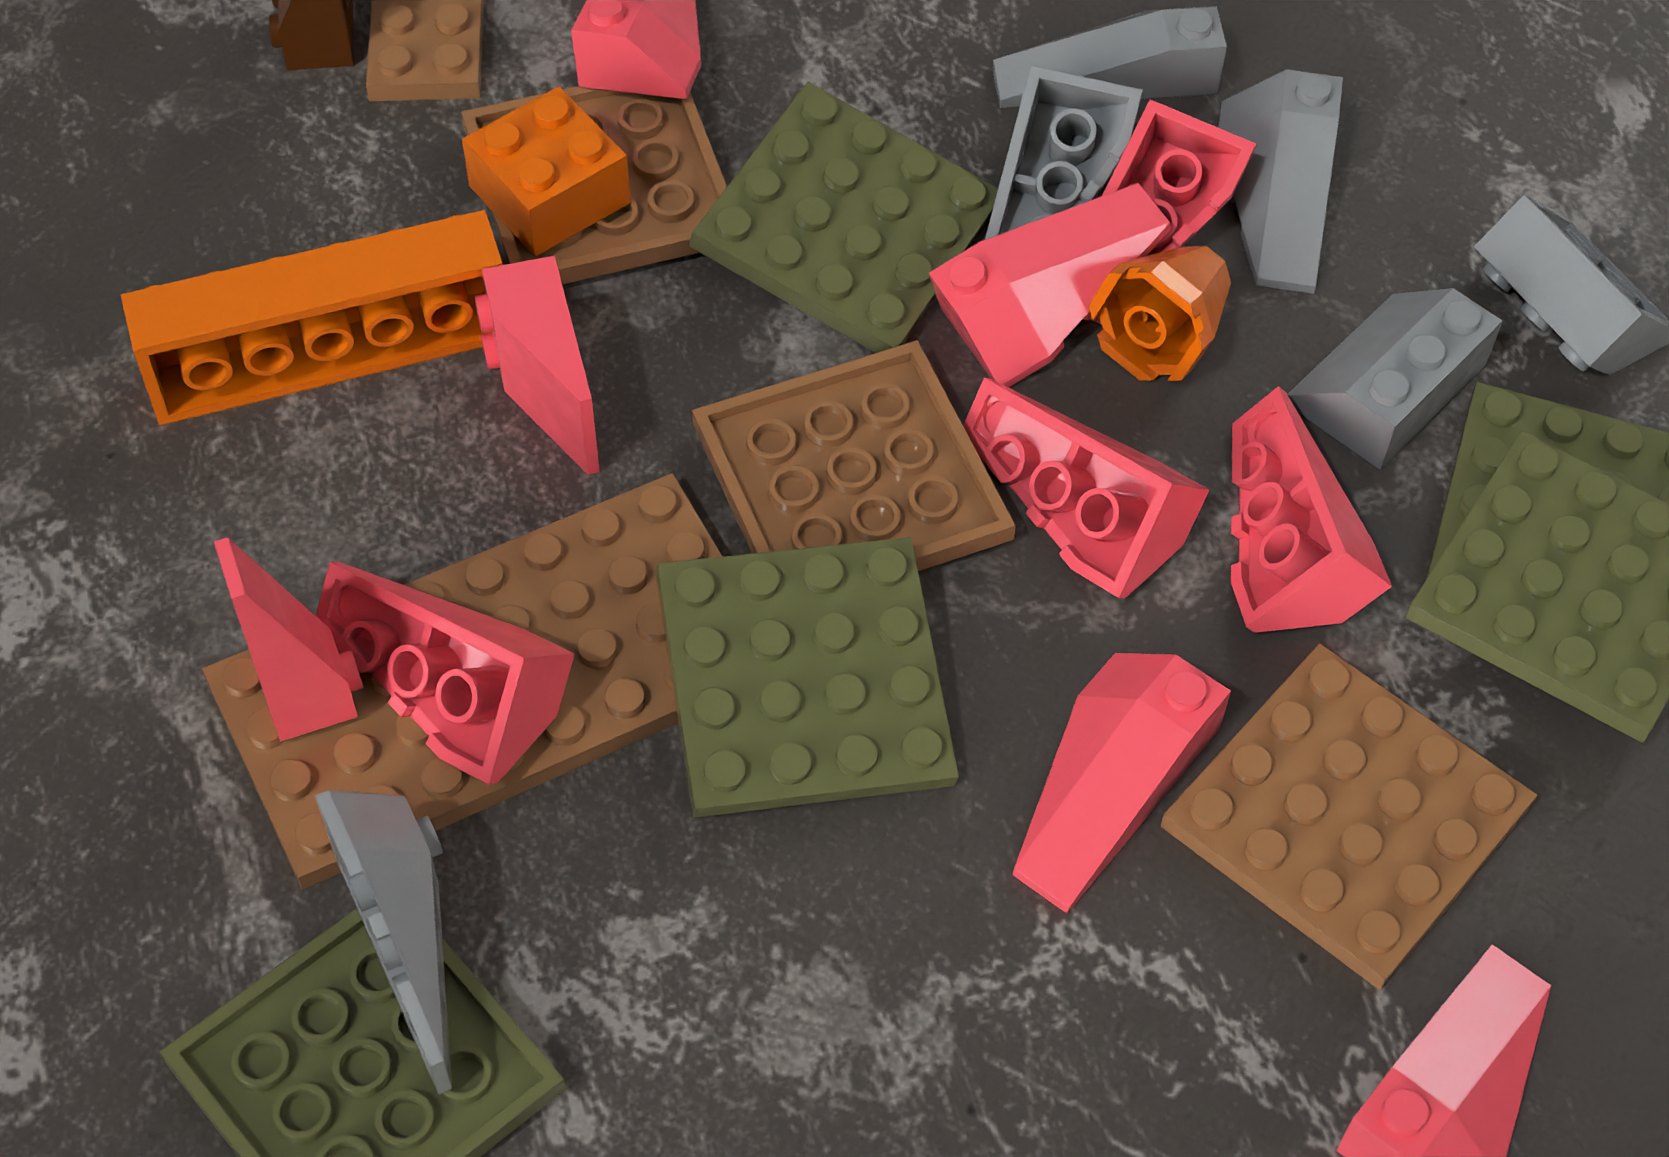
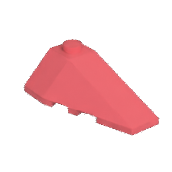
M586 0L571 29L579 87L687 99L702 66L696 0Z
M1150 99L1102 196L1139 183L1168 219L1171 226L1168 233L1147 256L1181 248L1232 198L1256 149V143ZM1099 316L1092 320L1101 324Z
M1136 183L983 240L929 272V276L942 312L990 379L1011 387L1052 362L1065 347L1064 339L1082 319L1089 321L1091 313L1088 306L1108 273L1121 262L1147 256L1168 233L1171 226L1168 219L1141 185Z
M990 378L983 379L963 424L979 457L1000 483L1008 484L1028 508L1025 513L1035 526L1044 528L1062 550L1059 555L1070 569L1117 598L1125 599L1184 545L1210 490L1169 466Z
M1278 386L1232 423V483L1239 487V514L1231 517V534L1239 539V562L1231 565V585L1246 628L1254 633L1341 624L1392 587L1372 538L1289 396Z
M228 537L214 541L230 596L280 742L357 718L358 715L351 692L363 689V684L352 650L339 654L331 629Z
M329 562L316 617L331 629L338 650L341 653L352 650L358 671L360 673L370 672L391 695L388 704L400 717L410 716L429 736L425 744L439 759L488 785L498 784L557 717L575 653L526 629L342 562Z
M1114 653L1077 696L1016 861L1013 876L1068 914L1220 731L1231 690L1176 654Z
M1492 944L1392 1066L1353 1117L1336 1151L1344 1157H1507L1551 985Z

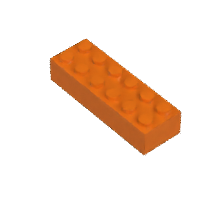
M481 210L463 215H454L446 219L408 228L394 229L386 233L352 241L334 243L326 247L283 257H273L266 261L223 271H213L205 275L167 284L153 285L145 289L120 295L133 352L160 426L482 348L481 334L491 333V331L481 332L474 296L485 294L482 269L501 266L503 263L486 211Z

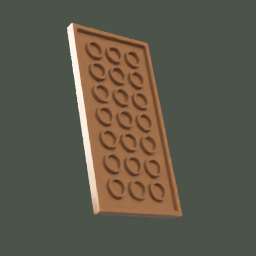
M673 473L404 584L410 588L526 629L575 653L557 717L498 784L488 785L439 759L425 744L429 736L410 716L400 717L388 704L391 695L370 672H359L363 689L351 692L358 715L357 718L280 742L249 649L202 668L207 684L302 890L341 873L315 798L317 794L327 790L405 796L415 819L427 815L435 831L679 723L656 579L657 563L723 556Z

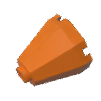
M1185 246L1119 263L1108 273L1088 306L1092 320L1099 316L1103 330L1097 334L1101 350L1139 381H1154L1159 375H1170L1167 381H1182L1193 370L1215 338L1231 285L1226 261L1207 246Z

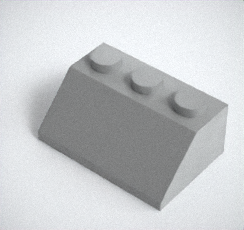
M1525 194L1474 246L1488 261L1482 268L1487 276L1507 292L1514 288L1525 299L1526 302L1520 307L1521 311L1543 331H1547L1551 327L1564 340L1558 347L1561 353L1581 371L1585 372L1591 367L1612 375L1669 344V319L1568 217Z
M1454 288L1392 294L1287 395L1299 414L1381 470L1486 366L1503 321Z

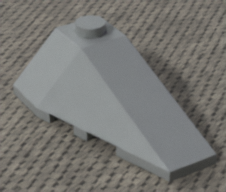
M1217 6L1146 10L994 59L992 69L999 107H1020L1030 66L1142 89L1141 99L1218 94L1227 45Z
M1030 66L985 240L1095 199L1117 166L1132 136L1143 90Z
M1286 69L1223 100L1221 103L1218 128L1256 143V149L1230 199L1231 203L1236 204L1242 224L1240 234L1256 286L1314 294L1339 122L1343 77Z
M327 790L317 794L315 798L338 866L439 1095L452 1089L439 882L432 859L443 854L435 829L427 815L415 819L405 796Z

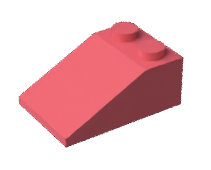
M555 255L482 269L485 294L474 296L481 332L491 331V333L481 334L487 369L499 368L505 393L587 475L600 473L592 397Z

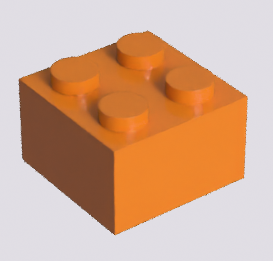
M560 86L462 138L469 187L534 257L631 203L627 155Z

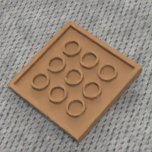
M575 86L563 90L627 155L631 203L536 257L530 253L490 209L507 264L555 255L561 282L566 284L699 253L689 247L692 232L726 189L727 185L691 93H689L687 99ZM543 94L461 111L466 136Z
M918 340L692 410L694 429L752 554L911 537L917 569L921 571L1014 540L1016 525Z
M1319 643L1164 813L1160 827L1381 991L1526 815L1538 795Z

